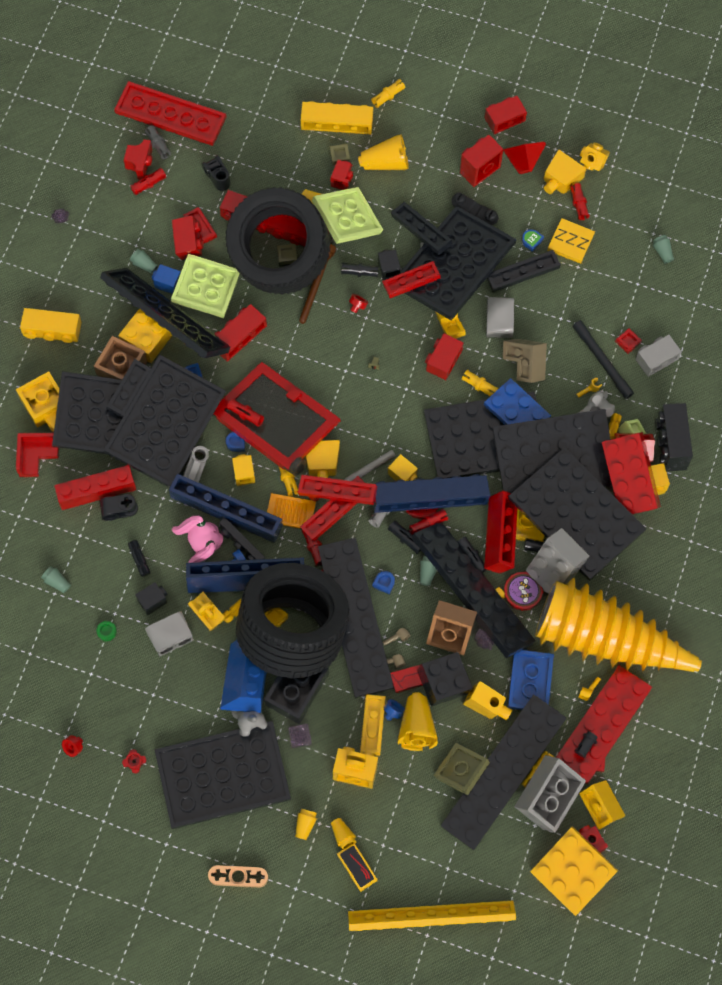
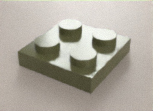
M455 743L434 776L439 781L468 796L490 762L487 758Z

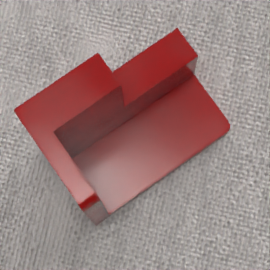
M18 433L16 471L19 477H39L40 459H59V448L52 447L54 433Z

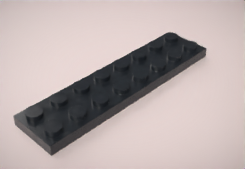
M128 268L102 272L100 278L106 282L107 286L114 288L119 292L120 296L127 298L132 302L133 306L144 311L146 316L157 321L159 326L170 331L172 336L179 338L184 342L185 346L192 348L200 357L210 358L229 352L230 346Z
M442 522L413 534L411 538L465 607L477 612L476 621L505 658L531 646L536 641L483 573L472 564L470 557L461 550L456 539Z
M356 537L318 546L324 573L331 576L341 586L348 598L350 615L342 648L355 698L394 689Z
M533 694L488 758L489 765L468 796L463 793L440 827L474 851L567 717Z

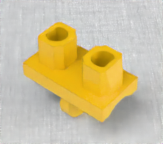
M204 592L188 603V606L209 631L225 620L223 614Z

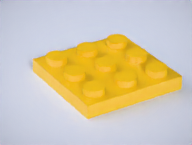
M572 826L530 872L576 916L617 873L618 869Z

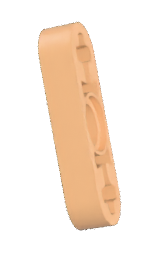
M216 865L208 872L210 882L216 886L260 888L268 882L266 870L260 867ZM216 870H220L221 874L227 875L226 870H230V882H226V877H220L219 881H216L212 874H216ZM242 871L244 879L241 882H235L232 879L234 872ZM247 871H251L250 876H257V872H261V875L265 876L264 879H261L260 883H257L256 879L250 878V883H246L248 879Z

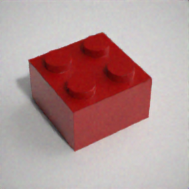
M490 135L480 138L473 147L463 151L460 174L473 187L477 186L501 168L503 148Z

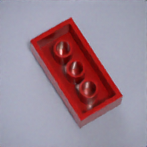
M643 432L603 441L602 446L615 498L631 514L661 507Z

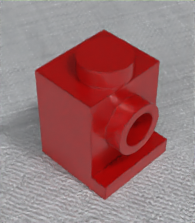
M337 160L331 175V187L340 190L349 189V182H351L354 173L351 171L353 165L350 162Z
M587 825L579 830V833L588 842L589 836L594 837L595 842L590 844L600 853L608 848L607 843L603 840L596 826L590 828Z

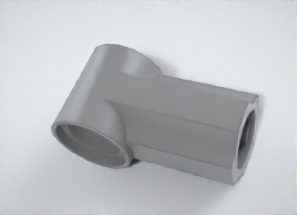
M196 446L193 449L183 475L184 477L199 483L209 457L207 448ZM201 452L204 455V459L198 460L194 454Z

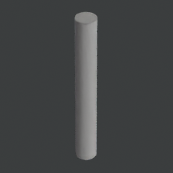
M390 450L344 480L352 481L356 476L363 477L395 457V453L393 450Z

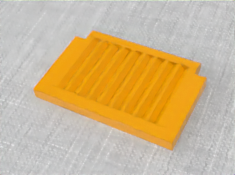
M271 493L267 513L281 518L283 526L301 529L300 526L314 515L316 501Z

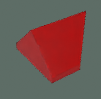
M546 143L523 144L503 149L517 172L524 174L532 172Z

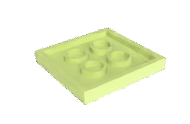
M359 187L316 195L312 199L336 244L379 235L383 231L382 226Z
M188 254L171 297V302L224 318L240 273L236 268Z

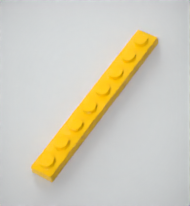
M513 901L348 911L349 931L480 922H506L516 920V912Z

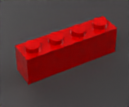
M129 465L54 485L62 510L136 490Z
M506 491L490 496L488 503L484 569L499 574L513 569L515 564L518 508L508 499L511 493Z

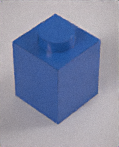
M160 264L158 270H155L152 275L154 287L173 294L181 271Z

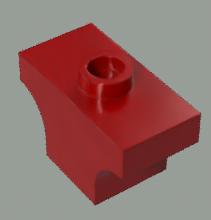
M144 139L141 144L136 146L127 145L124 156L125 168L136 172L137 179L139 180L146 175L148 166L152 164L151 154L153 149L151 140Z

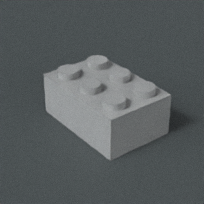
M561 528L547 538L526 571L549 594L555 581L567 584L574 578L589 558V555Z
M545 755L514 807L541 829L555 833L586 780L559 758Z

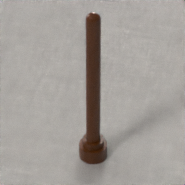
M332 244L329 247L330 252H328L329 258H327V263L335 255L337 249ZM325 264L324 270L322 269L317 279L313 280L299 318L301 324L307 321L327 264Z

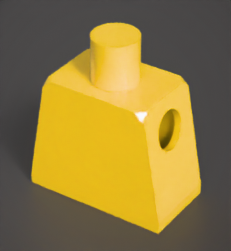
M558 150L546 169L544 181L547 184L544 186V190L548 194H552L555 190L565 194L570 190L571 185L574 187L575 183L583 180L586 168L561 150Z
M340 440L320 441L305 456L309 476L328 478V476L336 475Z
M481 681L472 687L473 689L468 693L463 702V705L489 719H493L498 715L507 720L512 712V709L503 705L506 698Z

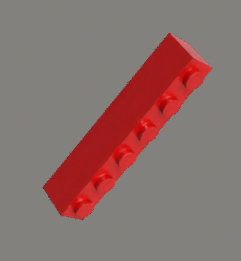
M228 190L220 205L221 217L228 221L231 218V214L234 213L235 207L244 201L243 199L247 198V196ZM288 215L272 216L261 222L256 228L257 231L261 233L266 232L277 239H285L295 245H306V227L295 217Z

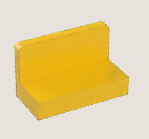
M606 780L593 784L579 793L598 830L625 817Z

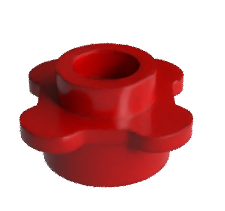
M133 749L129 751L122 764L124 767L130 768L132 773L136 774L140 771L142 764L146 763L147 759Z

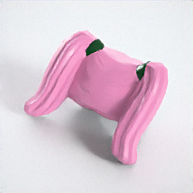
M192 516L183 521L179 526L172 528L173 533L176 535L188 533V541L196 552L188 563L206 560L223 543V535L219 533L218 527L211 522H205L201 516Z

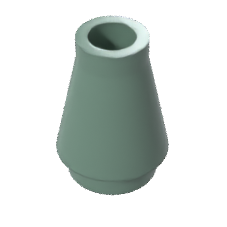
M666 235L655 238L653 240V247L662 258L664 264L673 261L674 257L670 238H667Z
M137 249L130 258V261L133 262L132 265L151 274L158 267L144 250Z
M423 556V560L420 561L419 584L431 586L437 570L426 556Z
M52 566L41 577L44 583L61 591L63 594L71 586L60 571Z

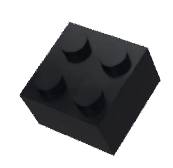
M458 652L422 663L417 669L431 707L467 695L473 689Z

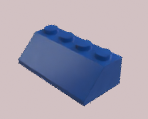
M237 640L230 644L220 708L221 710L261 713L267 672L254 665L245 656Z

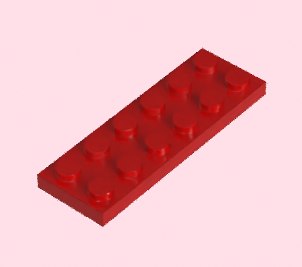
M128 81L114 109L116 114L214 146L227 118L226 113Z
M619 665L556 758L562 760L585 779V783L588 785L651 691L652 686ZM590 731L598 737L596 740L597 744H593L586 758H583L576 754L574 750L582 741L583 734Z

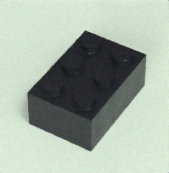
M686 403L663 404L661 411H658V418L655 419V429L659 430L657 445L658 448L661 447L662 453L659 455L660 464L664 463L666 471L687 470L693 458Z
M329 667L308 677L287 678L278 676L264 698L265 706L300 724L328 677Z

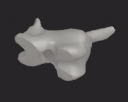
M598 391L590 397L588 405L578 413L606 409V415L610 417L614 414L615 406L606 400L608 397L607 391Z
M231 711L233 717L238 719L241 736H249L251 729L255 727L263 730L268 726L262 712Z

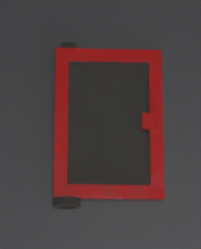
M263 362L221 400L213 414L219 422L283 470H287L294 476H298L304 470L306 460L303 458L341 422L338 416ZM231 399H235L245 406H250L253 411L264 416L263 423L257 427L248 420H242L238 414L227 409L228 402Z

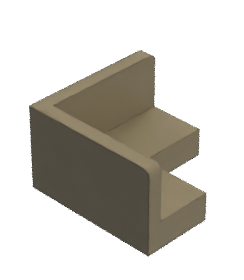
M523 339L503 341V359L517 362L518 381L533 383L545 380L547 343Z

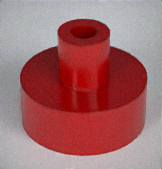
M352 294L349 302L352 304L350 310L354 313H357L359 308L365 310L368 304L366 299L357 294Z
M70 735L62 741V749L68 756L75 757L83 749V740L80 737Z

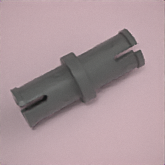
M155 126L147 127L149 131L145 129V133L151 140L152 147L157 150L161 159L169 158L171 151L166 146L165 139L159 135Z

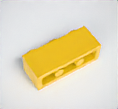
M24 308L20 329L23 336L30 339L37 337L48 341L62 340L65 343L78 342L82 321L79 314Z

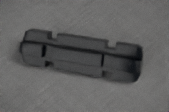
M133 540L129 542L128 547L141 577L149 575L150 569L138 541Z

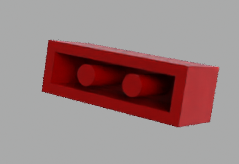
M251 304L247 308H242L237 317L229 320L220 332L217 331L215 333L217 337L230 346L228 353L220 355L227 362L267 327L266 317Z

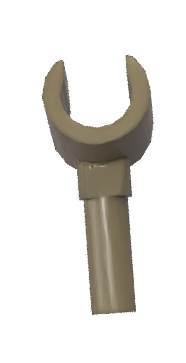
M401 628L394 636L382 642L384 646L398 638L404 642L411 635L405 628Z
M400 654L387 659V663H394L396 668L406 664Z

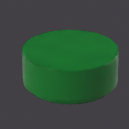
M102 621L98 624L96 632L102 641H111L115 638L117 629L111 621Z

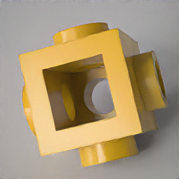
M590 143L587 147H583L580 153L582 157L580 163L584 164V167L589 170L595 169L600 171L603 169L610 152L603 149L601 144Z

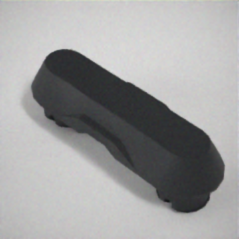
M457 192L452 197L453 206L462 208L490 225L498 222L499 216L496 211L478 204L475 200L465 196V194Z

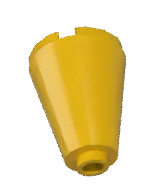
M396 135L362 151L361 156H358L360 167H364V170L409 169L402 135Z
M419 692L412 693L407 698L397 739L398 745L401 743L403 749L423 751V747L429 746V749H432L438 743L428 699Z

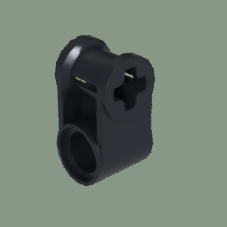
M218 155L206 163H201L205 174L210 178L217 190L225 191L230 187L229 172Z
M130 494L105 497L99 500L101 517L104 521L131 517L138 511V505Z

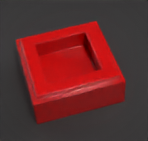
M628 328L616 338L615 342L629 354L641 344L642 340Z

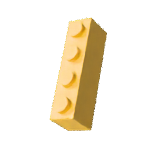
M302 102L301 130L372 135L373 107L367 105L333 104L330 102Z

